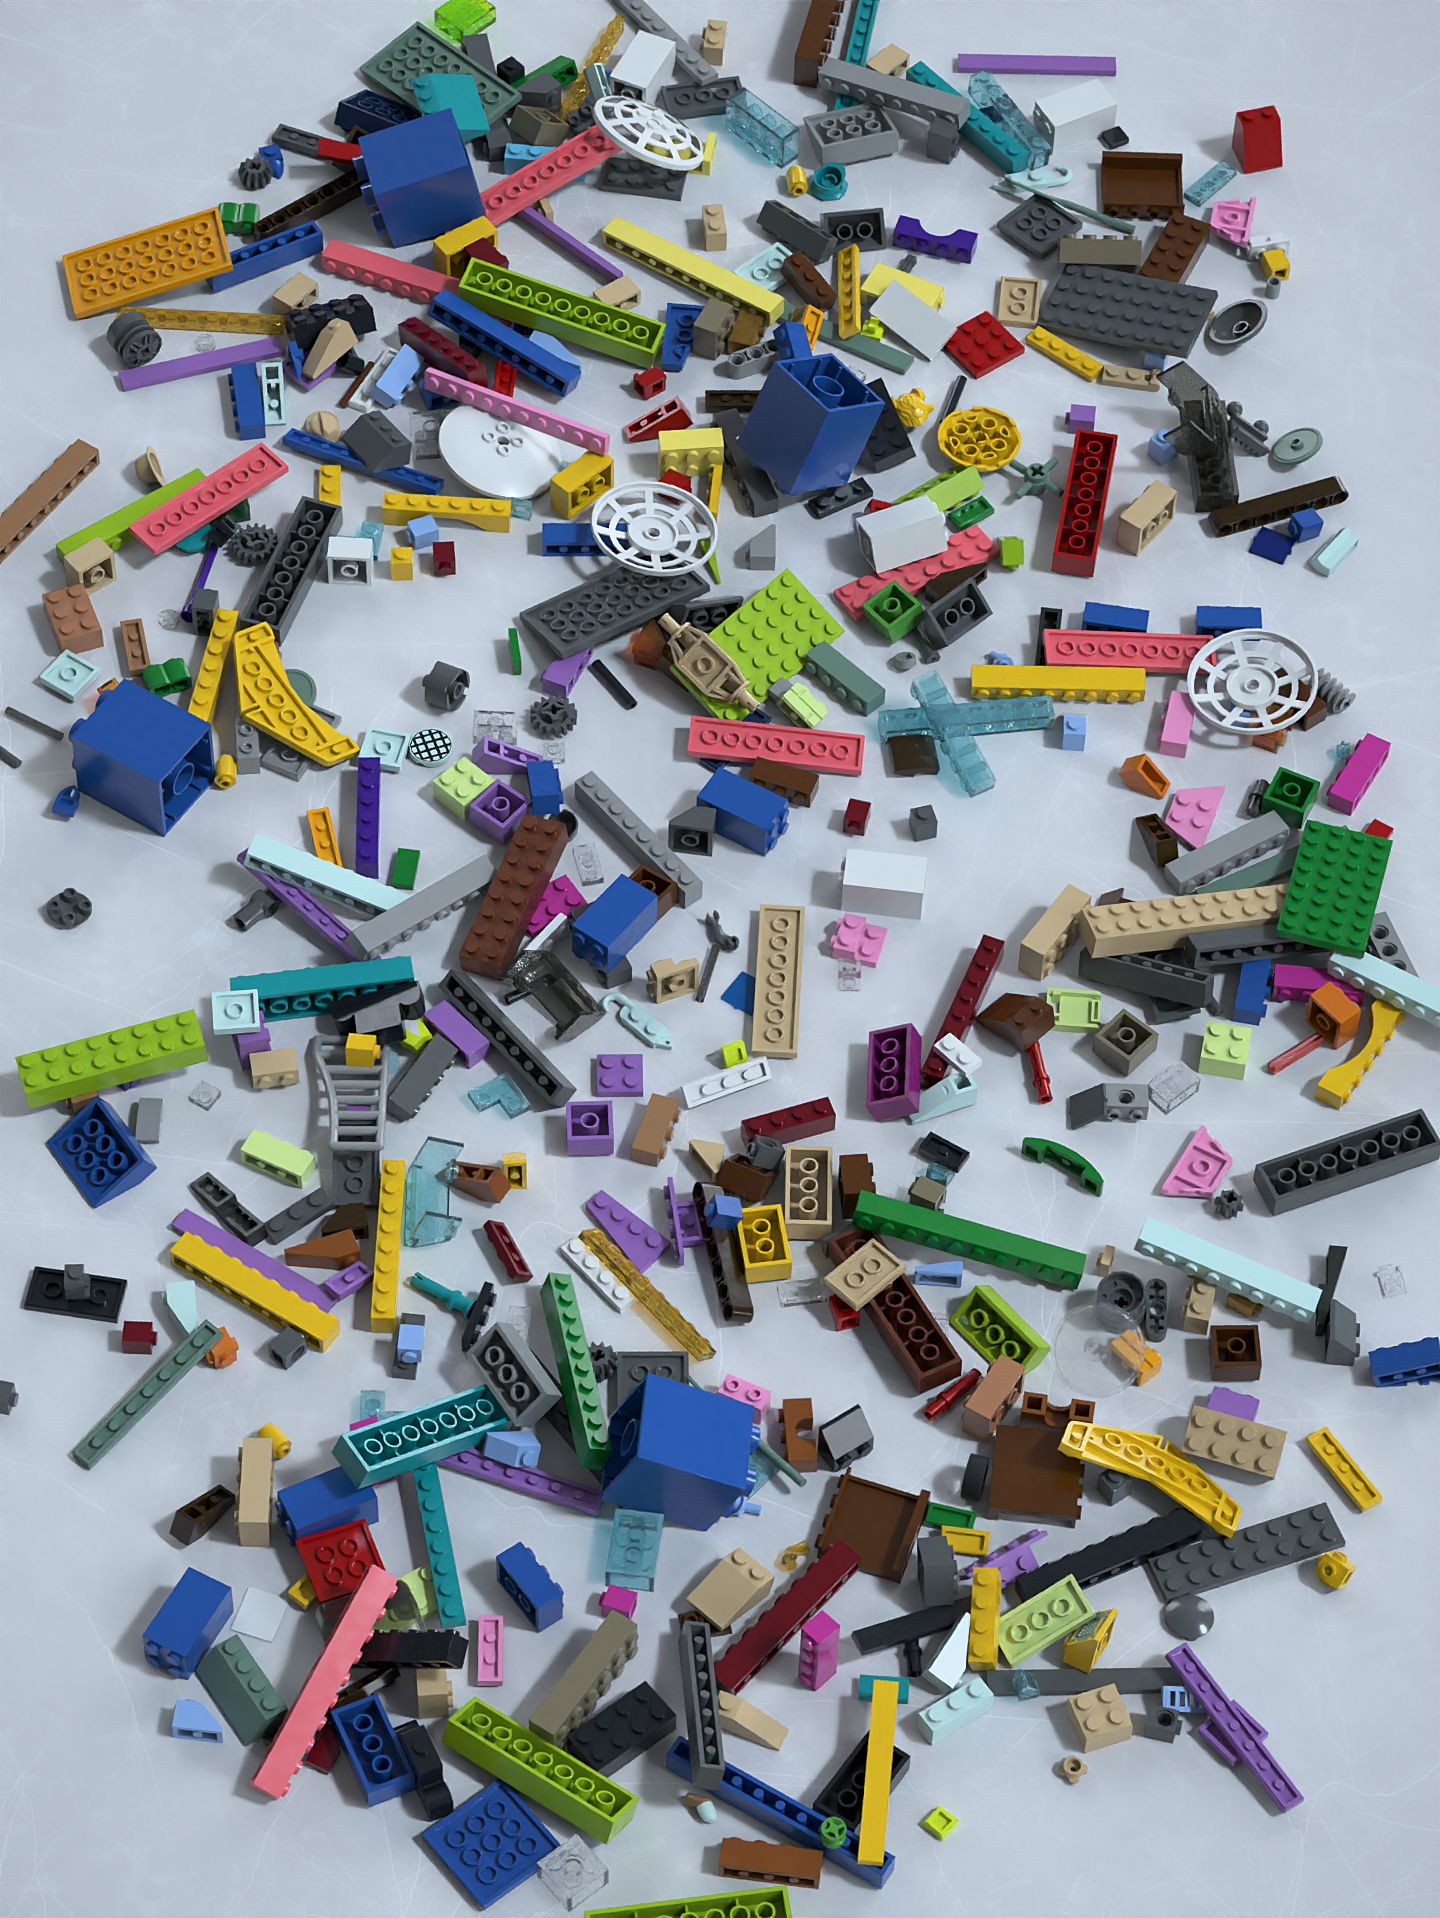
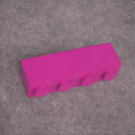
M1367 733L1363 740L1359 739L1355 747V753L1353 755L1350 754L1346 760L1345 769L1339 770L1336 776V783L1330 784L1327 790V806L1351 816L1387 760L1391 743L1370 733Z
M1275 964L1272 999L1309 1003L1310 995L1330 981L1336 987H1339L1351 1001L1362 1007L1365 991L1357 989L1341 979H1336L1327 973L1328 968Z
M823 1610L801 1628L798 1677L803 1685L806 1687L810 1686L815 1692L832 1678L837 1671L840 1625Z

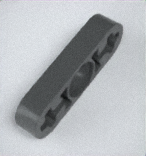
M1155 1278L1148 1281L1146 1285L1145 1336L1149 1341L1158 1343L1163 1341L1167 1334V1284L1163 1280ZM1154 1288H1158V1298H1154ZM1157 1306L1163 1312L1156 1315L1150 1311V1308ZM1154 1322L1158 1323L1159 1333H1154Z

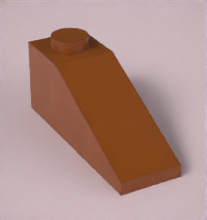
M448 1160L436 1176L438 1180L486 1202L500 1203L511 1188L500 1167Z
M351 1228L284 1249L287 1266L341 1270L348 1268L359 1260L361 1261L360 1249Z

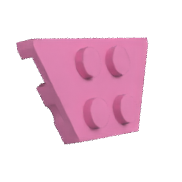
M1250 197V202L1240 203L1239 199L1215 202L1210 221V232L1240 247L1247 248L1257 197Z
M1216 786L1177 790L1165 824L1177 836L1178 840L1183 844L1187 842L1194 850L1205 844L1225 787Z
M1204 1125L1200 1126L1162 1186L1161 1194L1212 1198L1233 1163L1232 1157L1221 1148L1220 1143L1216 1139L1213 1140L1209 1136Z

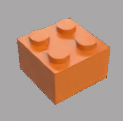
M1329 981L1310 995L1305 1022L1316 1032H1319L1337 1050L1356 1037L1361 1009L1357 1003L1345 996L1339 987H1336Z

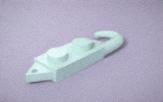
M1057 166L1056 169L1064 171L1066 176L1054 178L1050 172L1044 169L1006 174L1003 179L994 184V189L1006 191L1009 195L1029 192L1005 181L1006 177L1034 190L1048 189V187L1067 184L1072 179V172L1065 166Z
M609 993L603 998L601 1005L606 1013L609 1012L607 1003L611 1000L618 1001L624 1006L620 1011L622 1023L653 1049L660 1047L672 1050V1043L669 1037L670 1030L641 1006L634 1004L621 993Z

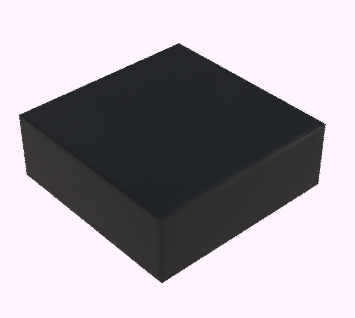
M1120 126L1102 132L1101 137L1111 150L1129 143V137Z

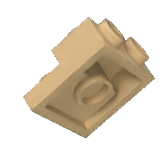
M696 957L682 960L677 964L674 963L672 958L658 960L650 964V970L646 971L649 981L646 984V990L650 997L653 996L656 1004L699 991V962Z

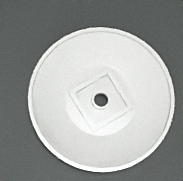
M467 404L456 408L445 418L438 434L439 452L449 471L467 487L492 498L524 500L538 496L551 487V478L560 471L561 453L554 437Z

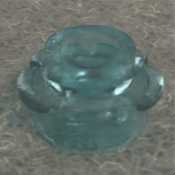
M1341 741V745L1337 744L1336 756L1341 758V762H1343L1351 754L1350 742Z

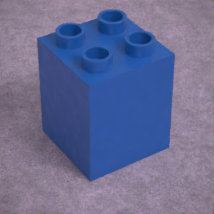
M451 108L358 138L362 154L352 157L360 181L370 179V182L364 183L361 186V191L368 210L379 207L378 211L371 213L378 236L389 233L394 249L461 227L483 215L487 218L471 162Z
M832 353L774 361L736 444L749 455L748 462L753 467L767 472L775 480L774 486L779 492L788 496H796L800 492L824 491L829 487L847 484L886 403Z
M125 678L113 691L110 689L103 691L96 702L95 711L86 720L79 718L70 729L68 739L72 742L74 758L72 768L76 770L78 790L163 837L214 782L215 763L211 724Z
M647 1373L610 1415L608 1434L612 1452L603 1468L600 1500L707 1532L720 1517L728 1518L734 1509L736 1500L740 1496L748 1497L754 1488L756 1470L748 1467L749 1455L754 1454L761 1435L760 1428L753 1426L754 1406Z

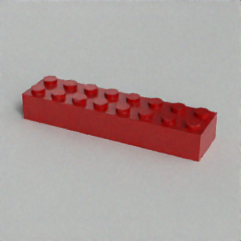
M1083 429L1076 430L1051 571L1088 577L1094 576L1117 449L1118 435Z

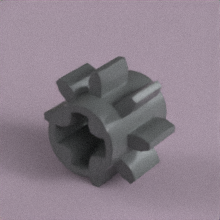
M1233 1189L1228 1191L1222 1190L1221 1197L1217 1196L1215 1198L1214 1204L1217 1205L1216 1213H1220L1225 1219L1230 1217L1237 1218L1238 1211H1243L1242 1195H1238Z

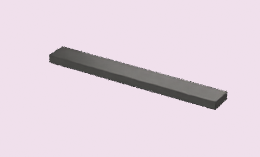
M1172 1667L1095 1668L1089 1674L1080 1669L986 1670V1684L994 1696L1078 1695L1113 1683L1119 1694H1161V1686L1185 1687V1684Z

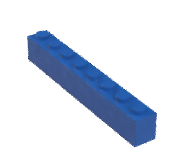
M446 289L432 298L427 315L563 398L577 387L582 372Z

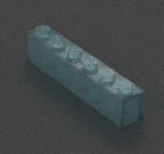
M984 70L971 75L967 93L991 121L1029 152L1028 168L1033 171L1048 165L1051 147L990 72Z
M937 669L913 679L910 688L911 695L921 705L920 711L925 719L928 718L931 724L930 730L934 737H938L942 753L949 757L951 761L950 767L954 774H958L962 790L967 792L970 798L994 788L996 778Z

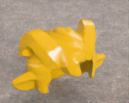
M913 388L910 393H904L898 399L891 396L903 426L916 428L923 425L928 418V414L934 410V404L925 403L926 395L920 388Z

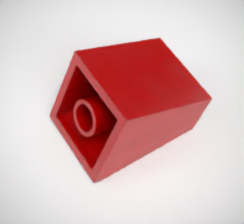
M1274 105L1236 112L1231 147L1244 174L1283 166L1281 118Z

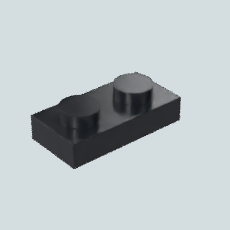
M931 1131L918 1148V1153L956 1173H959L970 1158L969 1151Z

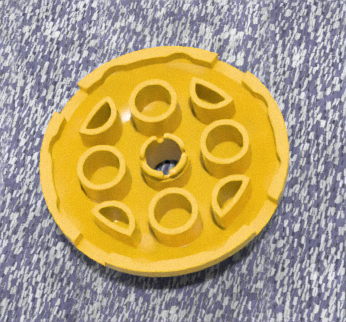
M972 406V409L964 411L958 409L942 421L938 430V444L944 456L959 467L975 465L978 472L993 471L1006 466L1017 456L1021 448L1022 436L1017 429L1016 422L1007 414L990 407Z

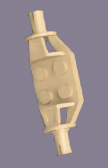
M668 613L661 617L662 620L660 619L658 624L671 634L667 644L671 647L675 665L705 695L726 700L729 704L738 700L750 713L754 712L757 709L756 707H759L761 703L747 691L751 682L745 679L738 664L707 633L692 627L689 622L680 626ZM678 640L685 647L686 650L684 652L681 650L679 644L677 643ZM724 686L725 688H727L728 690H730L733 694L731 695V694L727 693L726 691H724V690H722V689H720V688H722V687Z

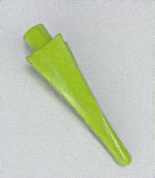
M709 538L699 540L701 544L699 550L703 556L706 555L709 549ZM714 550L710 559L706 562L712 571L716 583L720 584L721 580Z

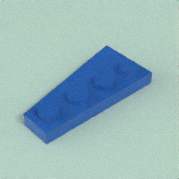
M667 303L661 369L683 370L693 347V325L705 306Z

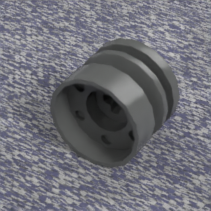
M136 311L120 315L113 321L107 331L109 344L119 353L127 365L131 367H140L149 363L159 353L162 346L160 335L149 325L142 314Z
M1125 1271L1106 1275L1099 1282L1097 1288L1096 1314L1098 1321L1105 1329L1117 1334H1123L1128 1329L1131 1331L1136 1330L1143 1323L1146 1310V1288L1142 1280L1136 1275Z

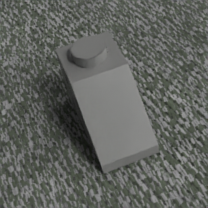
M771 524L750 540V549L745 551V562H749L750 570L775 571L776 524Z

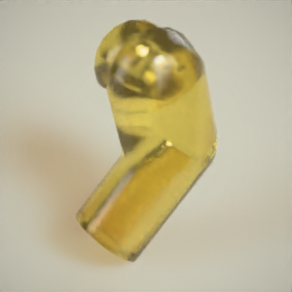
M807 1541L799 1542L785 1550L781 1562L787 1571L797 1568V1556L810 1551Z

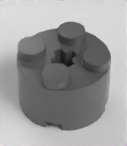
M437 661L430 674L425 675L422 686L425 687V702L446 710L456 711L463 704L467 696L463 693L465 687L469 688L470 685L469 673L461 668Z

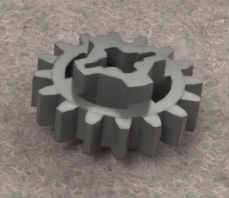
M257 523L254 524V527L247 524V529L245 530L240 527L239 533H235L234 539H232L233 553L237 554L238 560L244 558L246 564L252 561L253 565H256L257 561L264 564V559L270 560L271 554H273L278 544L277 533L273 534L272 528L266 530L265 524L262 527H258Z
M549 695L547 700L541 697V703L535 701L534 707H531L530 722L533 723V729L539 728L540 735L546 732L547 737L554 734L558 738L559 733L565 736L567 735V730L573 731V725L577 724V709H575L574 703L569 704V698L561 700V695H558L557 698Z

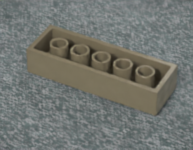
M612 1610L529 1719V1730L564 1751L567 1747V1736L582 1726L585 1716L587 1714L591 1715L595 1710L600 1696L604 1697L608 1693L612 1680L615 1677H620L627 1660H632L637 1654V1640L639 1637L637 1635V1624Z

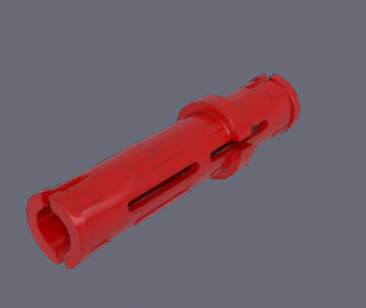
M1036 1041L1027 1049L1033 1074L1032 1083L1037 1090L1038 1101L1045 1104L1053 1099L1049 1087L1051 1081L1049 1075L1046 1074L1040 1043Z
M972 1368L971 1371L953 1384L944 1393L940 1392L936 1399L922 1410L924 1416L928 1420L933 1421L943 1411L951 1409L955 1401L971 1390L980 1378H983L981 1376L982 1373L978 1369Z

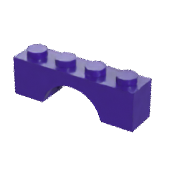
M900 215L893 232L892 246L971 264L977 249L978 233L958 229L947 236H936L922 228L920 219Z

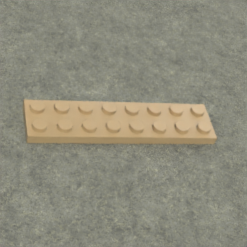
M760 904L751 1056L797 1058L805 907Z

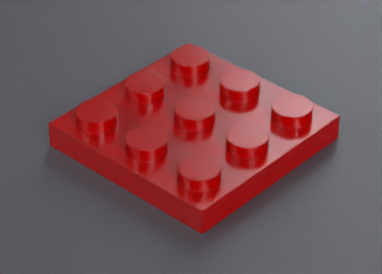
M987 310L957 326L958 330L943 346L976 380L1025 353V347Z
M365 1518L308 1535L295 1541L319 1606L351 1597L367 1566L374 1564L386 1571Z

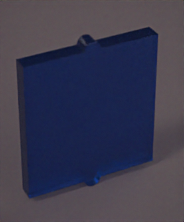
M1262 526L1257 536L1253 537V543L1248 553L1283 565L1288 555H1291L1296 539Z
M742 971L720 999L734 1006L735 1010L739 1009L752 1016L754 1014L756 978Z

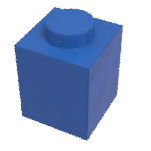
M1313 508L1293 513L1287 530L1300 543L1319 537L1324 521Z
M715 1194L704 1207L707 1226L733 1230L743 1219L740 1198Z

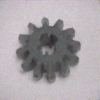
M255 156L253 159L246 158L245 162H241L238 171V177H240L242 185H247L248 189L255 187L256 190L258 187L265 188L266 184H270L273 175L269 161H264L263 157L256 159Z
M592 1341L591 1347H588L595 1379L599 1378L603 1382L605 1376L611 1378L613 1371H616L617 1354L613 1352L611 1345L605 1347L603 1341L600 1345H596Z

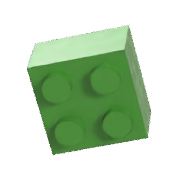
M895 580L862 605L866 620L892 644L924 621L922 604Z

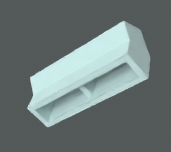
M593 63L585 67L583 73L595 106L599 99L612 96L602 63ZM602 106L604 116L610 115L614 108Z
M1348 527L1338 530L1310 560V563L1317 572L1329 578L1358 547L1359 537L1352 534Z

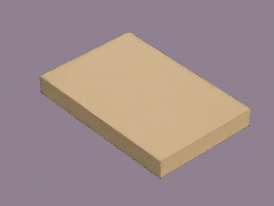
M1001 276L997 321L1002 326L1036 329L1038 327L1036 323L1039 317L1042 280Z
M872 1238L824 1277L823 1284L851 1308L858 1311L903 1274L907 1266Z

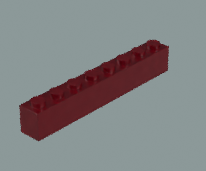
M983 934L934 1044L949 1033L964 1044L1003 958L1005 941ZM934 1044L921 1070L920 1087L929 1089L949 1077L953 1069L950 1064L933 1051Z
M840 1539L834 1545L830 1544L824 1550L823 1556L818 1561L815 1560L809 1565L807 1573L802 1578L797 1577L793 1581L791 1589L786 1594L782 1593L779 1595L774 1606L769 1611L765 1610L760 1615L754 1627H748L744 1631L742 1639L737 1644H731L726 1650L725 1656L720 1661L716 1660L713 1663L716 1689L736 1696L861 1568L862 1556Z

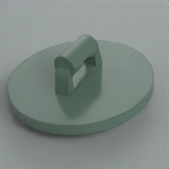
M1310 427L1292 430L1275 443L1272 455L1275 461L1281 465L1300 464L1312 458L1320 450L1323 444L1322 435L1317 429Z
M286 669L285 672L291 687L302 702L311 708L317 697V688L314 680L304 671Z

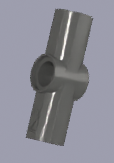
M268 888L265 890L259 889L251 896L249 903L233 915L234 921L241 930H249L263 917H272L278 910L279 904L283 901Z

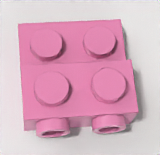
M845 913L843 918H838L835 929L838 931L837 936L832 935L829 948L833 949L832 958L876 968L888 928L868 924L865 917Z

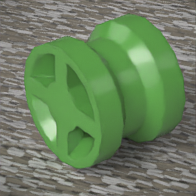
M829 1817L824 1820L820 1835L824 1846L836 1849L844 1844L847 1829L844 1821L838 1817Z

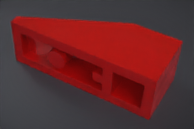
M676 396L624 426L628 440L633 442L657 438L659 431L685 430L694 423L688 409L680 398Z

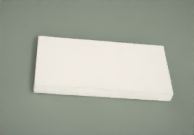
M895 279L868 310L871 315L879 318L880 322L930 361L934 359L958 330L957 327Z

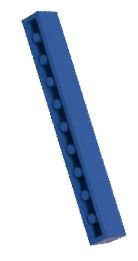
M679 1735L666 1754V1769L693 1783L689 1741ZM724 1761L725 1772L718 1790L703 1789L799 1844L823 1851L824 1858L879 1889L883 1888L894 1871L896 1856L885 1850L883 1866L858 1864L860 1836L846 1829L845 1842L841 1847L836 1849L827 1848L823 1845L820 1838L821 1826L824 1820L827 1819L826 1817Z

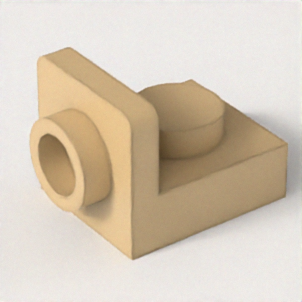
M546 196L530 205L531 208L554 223V213Z

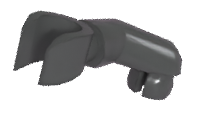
M716 910L713 912L715 920H712L707 913L705 922L708 926H711L710 929L714 942L729 951H735L739 947V938L736 936L731 937L723 932L721 925L718 923L720 916Z

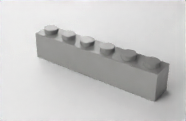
M1272 810L1165 864L1163 878L1178 896L1192 892L1196 887L1211 882L1215 877L1227 874L1233 868L1245 865L1251 859L1266 854L1276 846L1280 847L1285 844L1288 838L1289 827Z

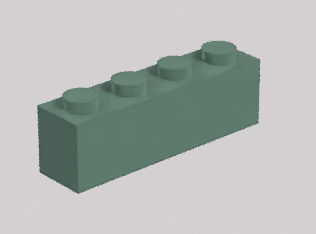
M826 641L821 642L806 654V670L811 675H815L826 687H830L841 699H845L856 711L861 712L867 717L885 703L886 689Z

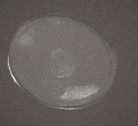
M1106 1302L1086 1303L1069 1311L1056 1326L1050 1345L1052 1365L1061 1381L1073 1391L1095 1398L1115 1395L1130 1386L1142 1369L1146 1353L1145 1339L1136 1320L1122 1308Z

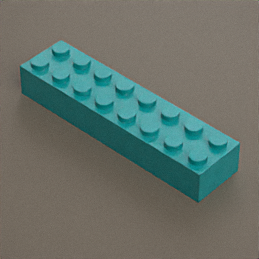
M397 956L387 959L354 961L346 964H330L322 967H307L298 970L237 976L229 978L230 991L257 989L259 1010L263 1011L265 1023L331 1015L330 1002L413 982L414 973L411 956Z
M483 1384L341 1434L331 1453L356 1488L360 1489L482 1445L485 1442L486 1432L509 1431L513 1422L489 1387Z

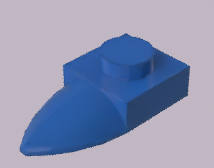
M278 144L258 148L260 158L263 157L264 161H269L273 170L272 177L280 179L284 172V163Z
M296 341L288 342V357L295 377L299 380L302 375L301 361H304L302 348L298 349Z
M75 785L60 791L53 804L52 813L59 814L62 817H74L80 800V792Z

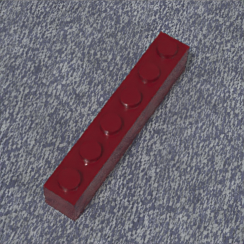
M416 317L408 318L406 321L398 324L402 347L404 344L408 345L425 358V363L436 370L484 388L488 387L486 365Z

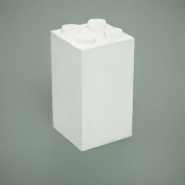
M639 30L610 75L612 96L630 97L654 105L661 94V86H666L675 72L676 42ZM624 105L625 107L636 109L634 105Z
M1096 78L1035 101L1032 132L1035 136H1038L1043 147L1048 149L1052 155L1100 138L1102 132L1114 128L1117 102Z
M927 495L856 518L862 555L877 574L948 550L947 541H949V536L944 529V524L946 523L945 515L942 511L938 510L936 503L932 502Z
M848 849L847 857H842L841 875L839 876L837 901L841 902V911L921 920L928 858Z

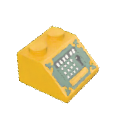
M1114 1608L1095 1612L1097 1617L1072 1632V1638L1069 1636L1066 1638L1062 1650L1065 1651L1063 1662L1088 1674L1090 1673L1109 1644L1118 1610Z

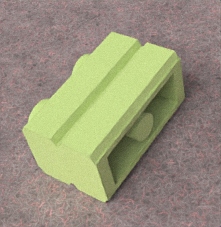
M798 682L776 703L799 728L813 729L828 714L824 703L816 700L810 694V690Z

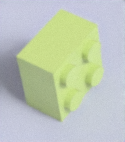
M463 757L433 780V798L465 822L470 818L469 806L495 780L466 757Z
M1207 1021L1198 1073L1243 1080L1252 1028Z

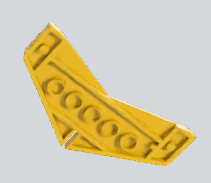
M266 621L235 634L233 639L239 715H244L243 721L324 766H333L359 755L361 749L348 735L342 736L306 706L293 690L276 649L273 631Z
M1079 1421L1069 1422L1058 1446V1450L1062 1451L1066 1456L1076 1457L1147 1480L1212 1526L1217 1533L1232 1538L1242 1512L1241 1507L1169 1439H1167L1163 1449H1161L1160 1445L1164 1436Z

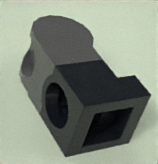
M228 514L207 535L221 548L241 526L236 524L231 519V515Z

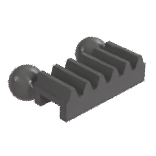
M1237 401L1230 402L1226 407V412L1230 416L1227 422L1229 438H1234L1236 443L1240 442V446L1245 445V449H1250V453H1255L1256 457L1268 454L1270 448L1264 445V441L1268 440L1266 435L1269 431L1268 423L1264 420H1258L1253 425L1240 417L1243 412L1242 405Z

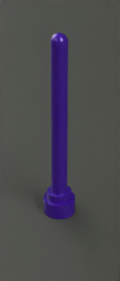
M215 542L210 546L190 602L183 606L180 613L181 619L185 622L193 623L191 607L197 588L204 589L219 546Z

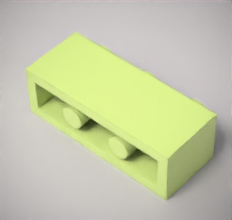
M256 1129L252 1131L240 1149L242 1163L300 1189H303L316 1169L315 1156L311 1152L296 1148L287 1141L278 1140L269 1133L260 1132Z

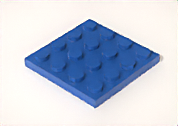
M501 1779L495 1781L422 1833V1839L483 1910L489 1908L564 1853L563 1846L514 1790Z

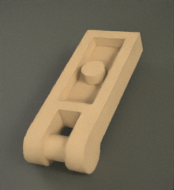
M1105 364L1102 385L1157 392L1160 389L1159 381L1161 380L1162 372L1159 369L1143 370Z

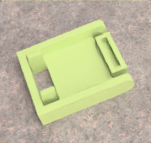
M1047 987L1046 1003L1050 1005L1051 1003L1059 1004V1013H1054L1056 1026L1050 1031L1097 1034L1100 1031L1101 992Z

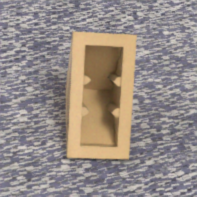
M697 1139L690 1140L689 1155L712 1183H717L725 1158V1144Z

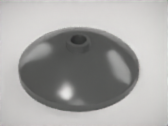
M1246 299L1232 303L1214 317L1209 327V335L1212 341L1220 346L1232 347L1246 343L1254 338L1264 327L1268 315L1263 303L1258 300Z

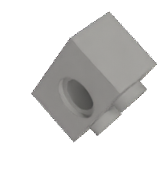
M1104 1083L1106 1085V1098H1108L1107 1116L1101 1119L1147 1120L1149 1109L1148 1084Z

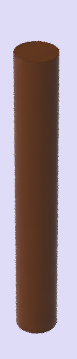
M369 361L362 373L359 374L339 402L341 408L345 409L350 398L374 367V362Z

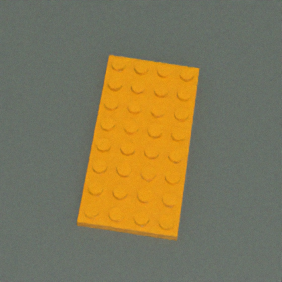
M218 206L62 255L74 314L77 319L234 270Z

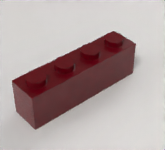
M829 1097L820 1098L741 1120V1138L746 1149L748 1144L752 1142L755 1134L780 1140L782 1145L835 1130L836 1113Z

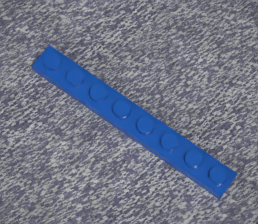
M291 428L283 437L282 445L293 450L302 451L311 456L328 460L331 463H337L349 469L366 473L369 476H375L387 482L404 486L407 489L422 492L425 495H437L444 487V479L406 466L373 474L347 446Z

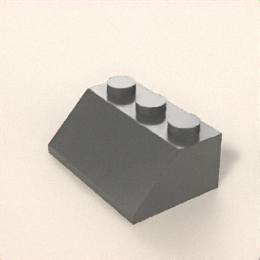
M883 208L820 213L821 228L839 239L832 254H836L838 251L853 244L858 246L859 251L887 248Z
M380 410L362 414L341 437V441L373 474L410 464L412 443Z
M972 577L924 610V632L935 650L948 647L993 614Z
M727 595L671 604L668 614L680 626L689 622L692 627L709 633L741 607L744 598L743 596Z

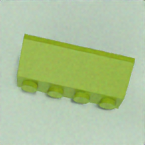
M975 465L954 466L890 503H892V507L927 495L932 502L936 503L938 510L945 514L946 509L960 506L965 498L970 499L979 494L978 491L985 486Z
M976 1285L949 1320L990 1363L993 1360L996 1361L1002 1354L1026 1367L1025 1375L1038 1367L1052 1349L990 1285Z

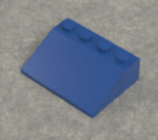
M98 1096L47 1142L94 1208L139 1185L157 1169V1166L112 1105Z

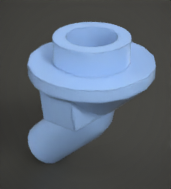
M995 651L989 653V658L993 660L992 665H1014L1013 660L1006 653L999 654Z
M740 1496L736 1500L731 1514L741 1516L745 1511L760 1515L762 1506L748 1503L747 1497Z

